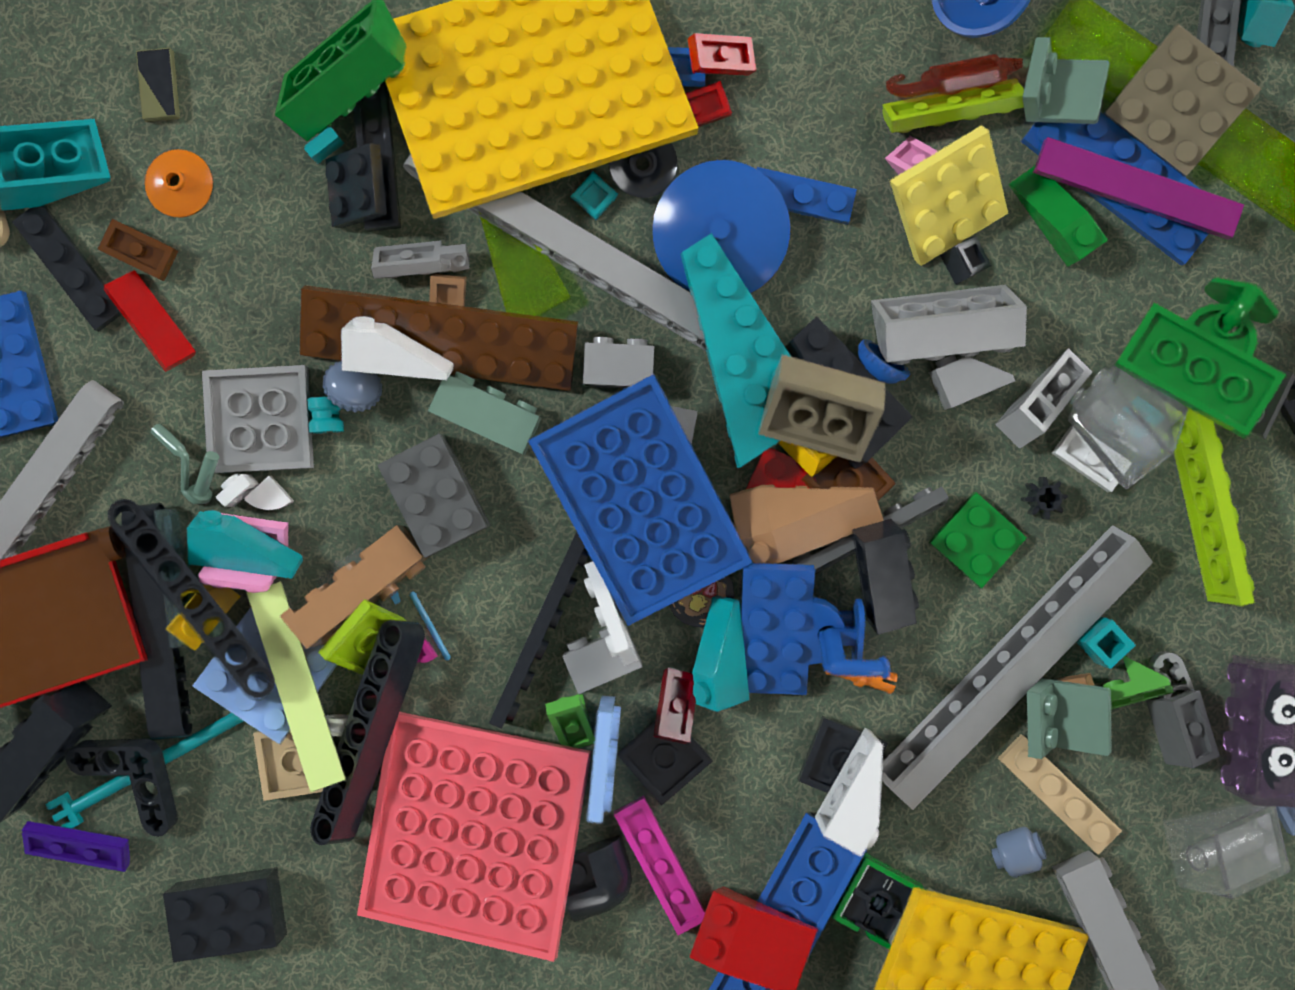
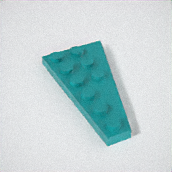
M711 233L683 251L680 255L690 293L696 306L700 330L704 336L707 348L706 353L719 402H721L727 423L726 428L732 441L735 453L734 458L737 468H740L780 441L759 435L758 433L771 383L781 356H791Z

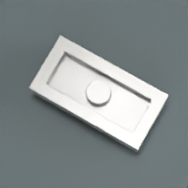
M1076 425L1069 427L1052 452L1057 458L1107 492L1114 490L1131 465L1130 462Z

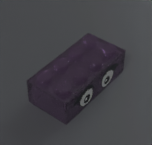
M1233 655V663H1230L1227 669V677L1231 683V695L1225 702V712L1229 717L1228 731L1223 735V746L1225 751H1227L1226 765H1223L1221 769V781L1226 791L1254 805L1295 808V662L1275 657Z

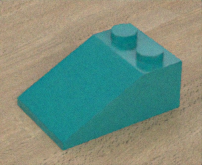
M95 119L0 126V206L2 211L40 207L111 181Z

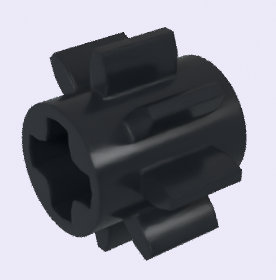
M1039 477L1037 486L1032 483L1025 484L1029 492L1027 497L1021 498V501L1028 502L1031 506L1027 514L1035 515L1040 511L1042 519H1050V511L1063 512L1060 505L1062 499L1068 498V495L1062 494L1058 489L1061 486L1060 481H1054L1048 485L1047 477ZM1049 494L1050 501L1040 502L1039 495Z

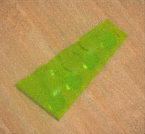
M480 217L506 312L540 316L571 299L549 257L541 253L543 249L534 245L536 250L504 232L501 228Z

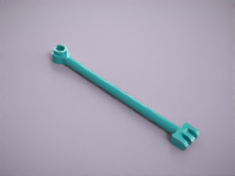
M230 713L163 750L165 765L242 723L243 720ZM118 775L75 800H72L67 792L45 804L48 810H52L61 805L63 810L53 815L52 818L54 822H57L67 816L70 822H66L60 827L72 829L84 822L80 814L81 811L130 785L129 775Z

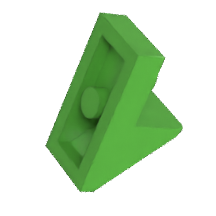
M1126 656L1123 657L1130 681L1124 683V680H1114L1103 685V687L1111 690V709L1174 693L1169 678Z
M583 694L562 697L557 701L545 704L547 716L561 745L581 748L595 743L596 737Z

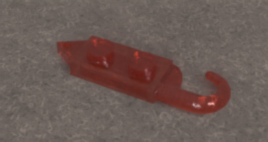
M991 54L931 66L928 71L921 75V81L896 84L904 80L905 75L898 74L890 77L886 82V90L894 96L907 98L935 92L953 95L963 89L973 87L988 88L995 83L1007 81L1008 75L1023 67V58H1001L997 54Z

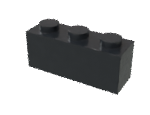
M892 519L852 529L865 618L877 635L917 624L915 610L919 609V603L911 585V580L915 579V573L907 555V550L911 547L907 531L901 529Z

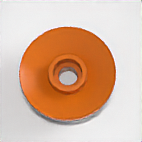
M170 150L159 155L150 164L145 176V190L148 199L157 210L171 217H187L197 213L206 205L212 193L213 178L208 165L201 157L187 150ZM178 175L179 183L176 186H171V178Z

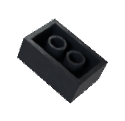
M277 867L175 883L163 893L173 963L274 948L287 935Z

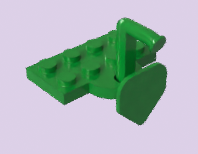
M1214 277L1207 283L1204 291L1213 300L1219 302V304H1209L1197 309L1186 320L1154 302L1114 366L1244 439L1250 434L1286 374L1253 357L1257 346V331L1252 321L1268 324L1276 319L1279 311L1257 285ZM1234 327H1236L1235 332L1229 333Z

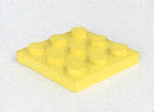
M982 125L890 180L913 257L920 266L1009 214L990 133Z

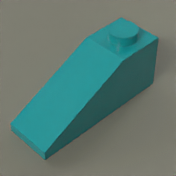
M212 510L200 511L187 527L188 564L292 579L303 562L301 554L235 516L223 515L218 511Z
M719 595L712 597L692 671L694 681L693 694L696 704L716 712L750 700L740 601Z

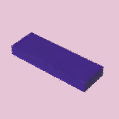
M27 821L22 828L24 852L27 855L125 872L129 866V839Z

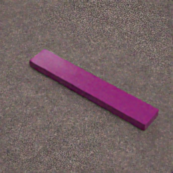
M1049 137L1043 142L1033 171L1035 174L1227 240L1234 237L1244 208V204Z

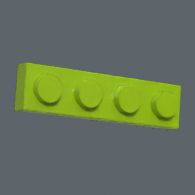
M1014 78L883 104V118L891 133H907L913 129L926 126H942L947 122L962 119L974 120L983 115L1009 113L1014 109L1024 108V89L1019 81Z

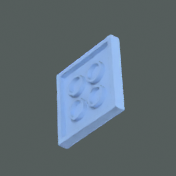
M250 607L236 628L271 670ZM302 644L318 692L337 665L324 660L319 654L324 645L306 649ZM239 647L229 649L225 655L226 660L233 665L243 663L247 657L245 651ZM213 657L192 686L278 744H281L291 731L276 684H274L272 693L267 698L259 701L251 700L242 693ZM257 674L249 678L247 685L251 691L259 693L267 689L268 680L263 675Z
M601 696L598 710L588 811L589 822L602 823L604 811L611 812L621 706H614L615 697Z

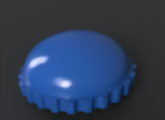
M863 339L859 343L858 360L878 381L894 384L901 380H906L910 376V371L904 364L897 365L886 362L879 351L877 343L867 339Z

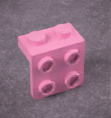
M230 515L239 518L288 547V523ZM204 566L198 574V579L200 583L208 584L215 588L230 587L244 589L250 593L267 591L276 579V576Z

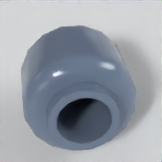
M1019 827L1000 833L996 838L997 848L991 849L997 868H1005L1006 872L1013 878L1041 870L1042 860L1047 859L1038 833H1032L1027 827Z

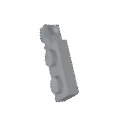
M441 241L382 246L375 247L371 270L374 279H393L399 276L415 274L430 275L435 272H446L449 270L457 272L469 269L470 259L466 244L444 246Z

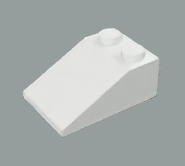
M864 728L815 815L823 836L859 856H862L866 848L871 849L879 835L877 828L879 826L883 744L867 728Z

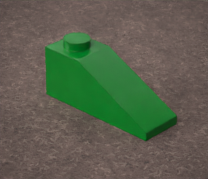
M1033 166L1008 185L1068 267L1080 261L1108 241V239L1085 208L1055 180L1033 173L1035 168Z

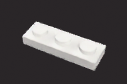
M594 562L585 564L589 577L584 579V583L591 598H597L599 606L594 608L600 625L602 627L607 626L610 636L605 637V641L613 657L618 655L625 666L638 661L621 612Z

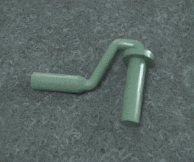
M162 424L153 426L151 434L174 456L181 458V492L183 496L195 505L210 502L212 492L209 487L219 455L213 451L206 452L196 484L189 487V455L186 452L185 446Z

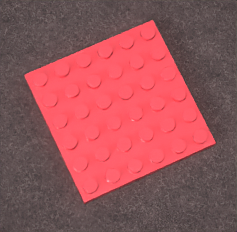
M399 712L383 757L357 915L554 962L557 958L592 751Z

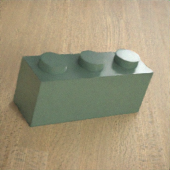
M457 371L454 377L449 376L447 380L441 381L428 412L526 455L530 446L528 440L534 437L542 419L540 416L535 415L536 407L521 400H518L517 405H513L504 400L505 393L490 386H487L485 391L473 386L474 379Z

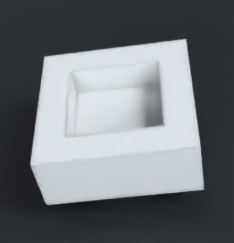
M234 474L221 485L223 490L216 498L224 507H235L259 483L251 474Z

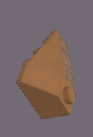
M760 485L730 494L735 529L747 549L752 563H781L852 534V529L884 521L874 488L830 487V489H810L807 486L775 488V485Z

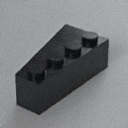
M85 681L72 684L50 697L47 694L40 697L30 708L33 712L32 715L20 722L12 731L14 738L11 742H7L0 748V823L18 812L50 777L48 774L66 759L65 756L68 749L73 747L91 731L93 726L89 722L100 715H105L112 707L108 701Z

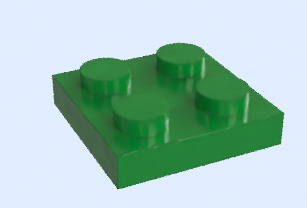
M973 492L929 543L975 585L983 588L1027 537L977 492Z

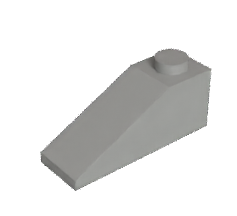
M1069 348L1066 349L1008 408L995 425L1020 449L1046 432L1092 371Z

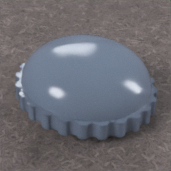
M342 361L335 362L334 365H330L329 369L325 371L323 376L324 393L327 395L328 400H331L332 404L339 406L340 409L363 412L365 409L369 410L372 406H376V402L380 401L382 383H380L381 379L377 374L343 371Z

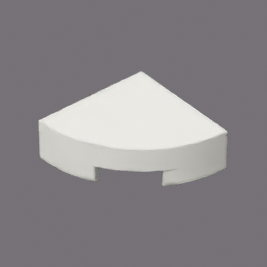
M272 476L264 479L243 498L250 505L265 510L284 508L294 502Z

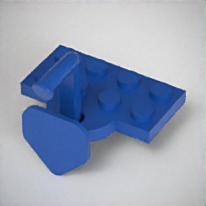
M751 563L743 567L741 621L749 693L807 695L809 665L819 663L823 664L825 671L835 676H881L883 679L888 678L890 666L885 657H880L879 660H862L865 632V612L862 599L855 600L851 611L838 610L836 606L827 600L813 597L814 565ZM843 646H851L852 660H845Z

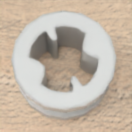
M349 714L326 715L332 736H342Z

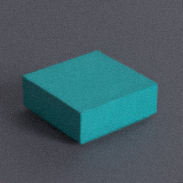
M328 127L307 143L304 149L319 164L341 147L344 142L331 127Z
M593 171L570 197L596 221L619 195Z

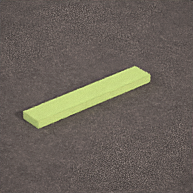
M282 582L272 584L265 592H247L310 792L346 780L302 643L280 617L281 614L290 608Z

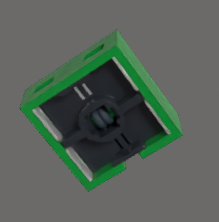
M866 853L835 908L832 918L856 932L862 928L869 939L890 950L913 888L926 889L917 880Z

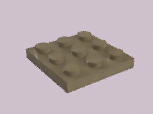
M1177 24L1103 114L1183 176H1187L1259 93L1261 88L1181 25Z

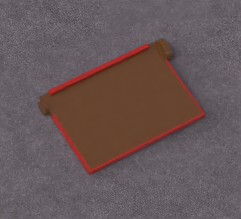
M111 526L82 533L0 560V708L148 660L116 560L126 556L125 545L113 532Z

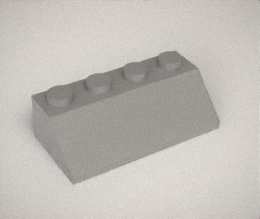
M1007 285L871 300L879 351L885 361L892 364H907L912 359L921 358L936 361L945 358L946 355L955 354L967 357L976 356L980 351L989 350L1010 352L1014 347L1026 346L1027 306Z

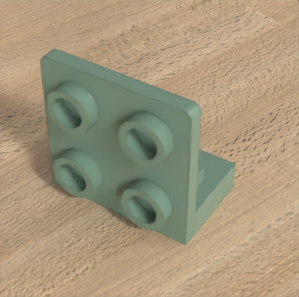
M1036 37L1023 93L1026 122L1096 124L1099 119L1105 91L1109 61L1057 59V52H1052L1050 38Z
M1042 678L1027 691L1028 757L1043 759L1055 747L1108 756L1112 752L1111 690L1109 688Z

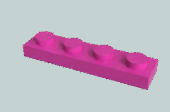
M642 796L614 811V816L677 935L679 936L701 924L706 911L646 798Z

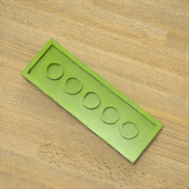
M1176 400L1163 403L1207 600L1238 606L1255 603L1253 598L1254 582L1247 571L1245 562L1246 547L1239 536L1237 527L1239 520L1238 512L1232 505L1229 492L1231 481L1228 473L1224 470L1221 457L1223 446L1221 440L1216 435L1214 422Z

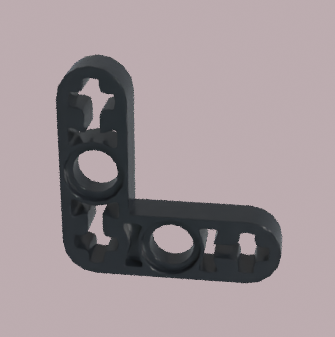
M150 739L84 740L67 752L65 756L66 763L69 769L77 775H129L143 829L150 835L156 837L163 836L177 823L178 814L163 753L156 742ZM108 750L115 752L119 756L120 764L112 762L108 756ZM146 781L156 786L158 795L149 792L146 787Z

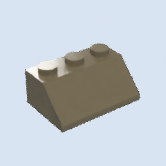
M782 355L771 383L758 434L861 462L884 412L885 383Z

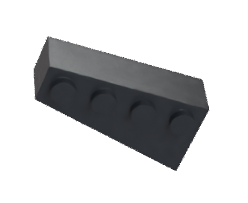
M817 316L785 346L793 358L878 381ZM886 388L884 412L861 462L847 459L854 469L866 464L913 417Z

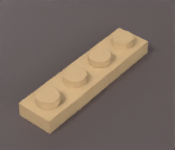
M1022 734L998 757L1022 783L1097 855L1122 831L1046 757L1043 759L1028 757V739Z

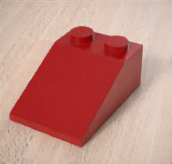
M722 886L714 890L711 895L689 958L720 973L771 990H797L818 929Z

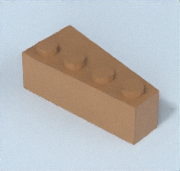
M396 525L361 552L359 557L362 560L359 563L352 561L335 572L332 577L335 581L333 584L329 585V583H326L304 596L307 604L302 608L296 610L289 608L280 615L306 649L326 644L364 599L375 603L381 598L384 602L399 590L397 584L406 576L410 580L425 569L426 566L423 562L429 557H423L414 537L403 525Z

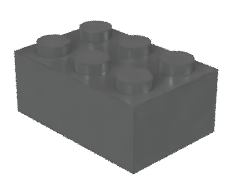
M439 433L377 465L424 558L430 557L491 526L446 435Z

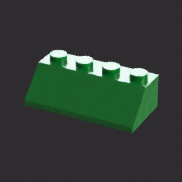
M383 0L370 1L284 74L274 115L305 141L308 142L316 134L322 133L328 127L330 128L333 121L340 115L343 117L347 116L354 109L356 102L364 96L367 98L372 96L378 90L380 83L388 77H396L404 68L406 43Z

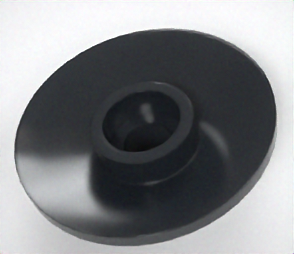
M669 143L610 162L609 170L616 185L625 193L638 198L653 197L663 192L673 181L677 171L676 151L673 144ZM639 158H645L649 162L648 169L639 170L636 166V161Z

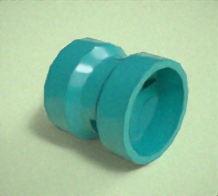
M327 397L307 399L308 410L312 412V420L309 422V433L344 432V421L339 418L341 410L339 406L333 405L332 401L328 400Z

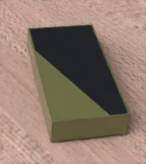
M171 48L136 51L142 119L146 122L180 119L174 51Z

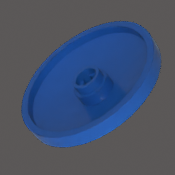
M709 161L686 170L668 186L656 208L653 221V242L659 262L668 276L677 285L690 292L680 254L712 233L750 294L765 285L778 271L789 246L790 220L781 193L763 173L749 165L736 161Z

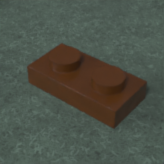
M114 219L111 220L98 247V250L162 281H165L179 252Z

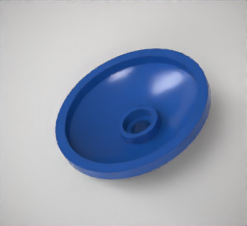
M932 0V5L939 20L950 31L963 37L981 38L996 34L1010 26L1024 12L1030 0Z

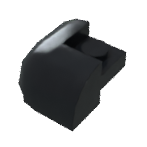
M621 834L591 843L587 848L575 851L566 902L567 909L574 922L608 912L618 906L628 895L632 883V872Z

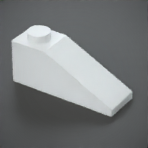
M353 318L342 329L343 371L447 380L453 371V363L391 326L385 323H375L373 318Z

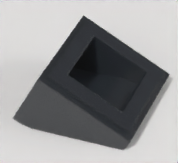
M976 236L940 255L955 285L992 266Z

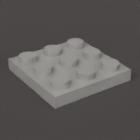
M294 365L202 371L206 452L213 451L219 455L214 474L314 468L312 433H309L311 411L308 410L307 399L310 398L308 366Z

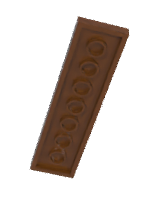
M307 285L301 288L300 355L342 361V329L353 318L370 317L374 319L375 323H385L453 363V371L450 375L455 376L457 371L470 378L571 390L578 321Z

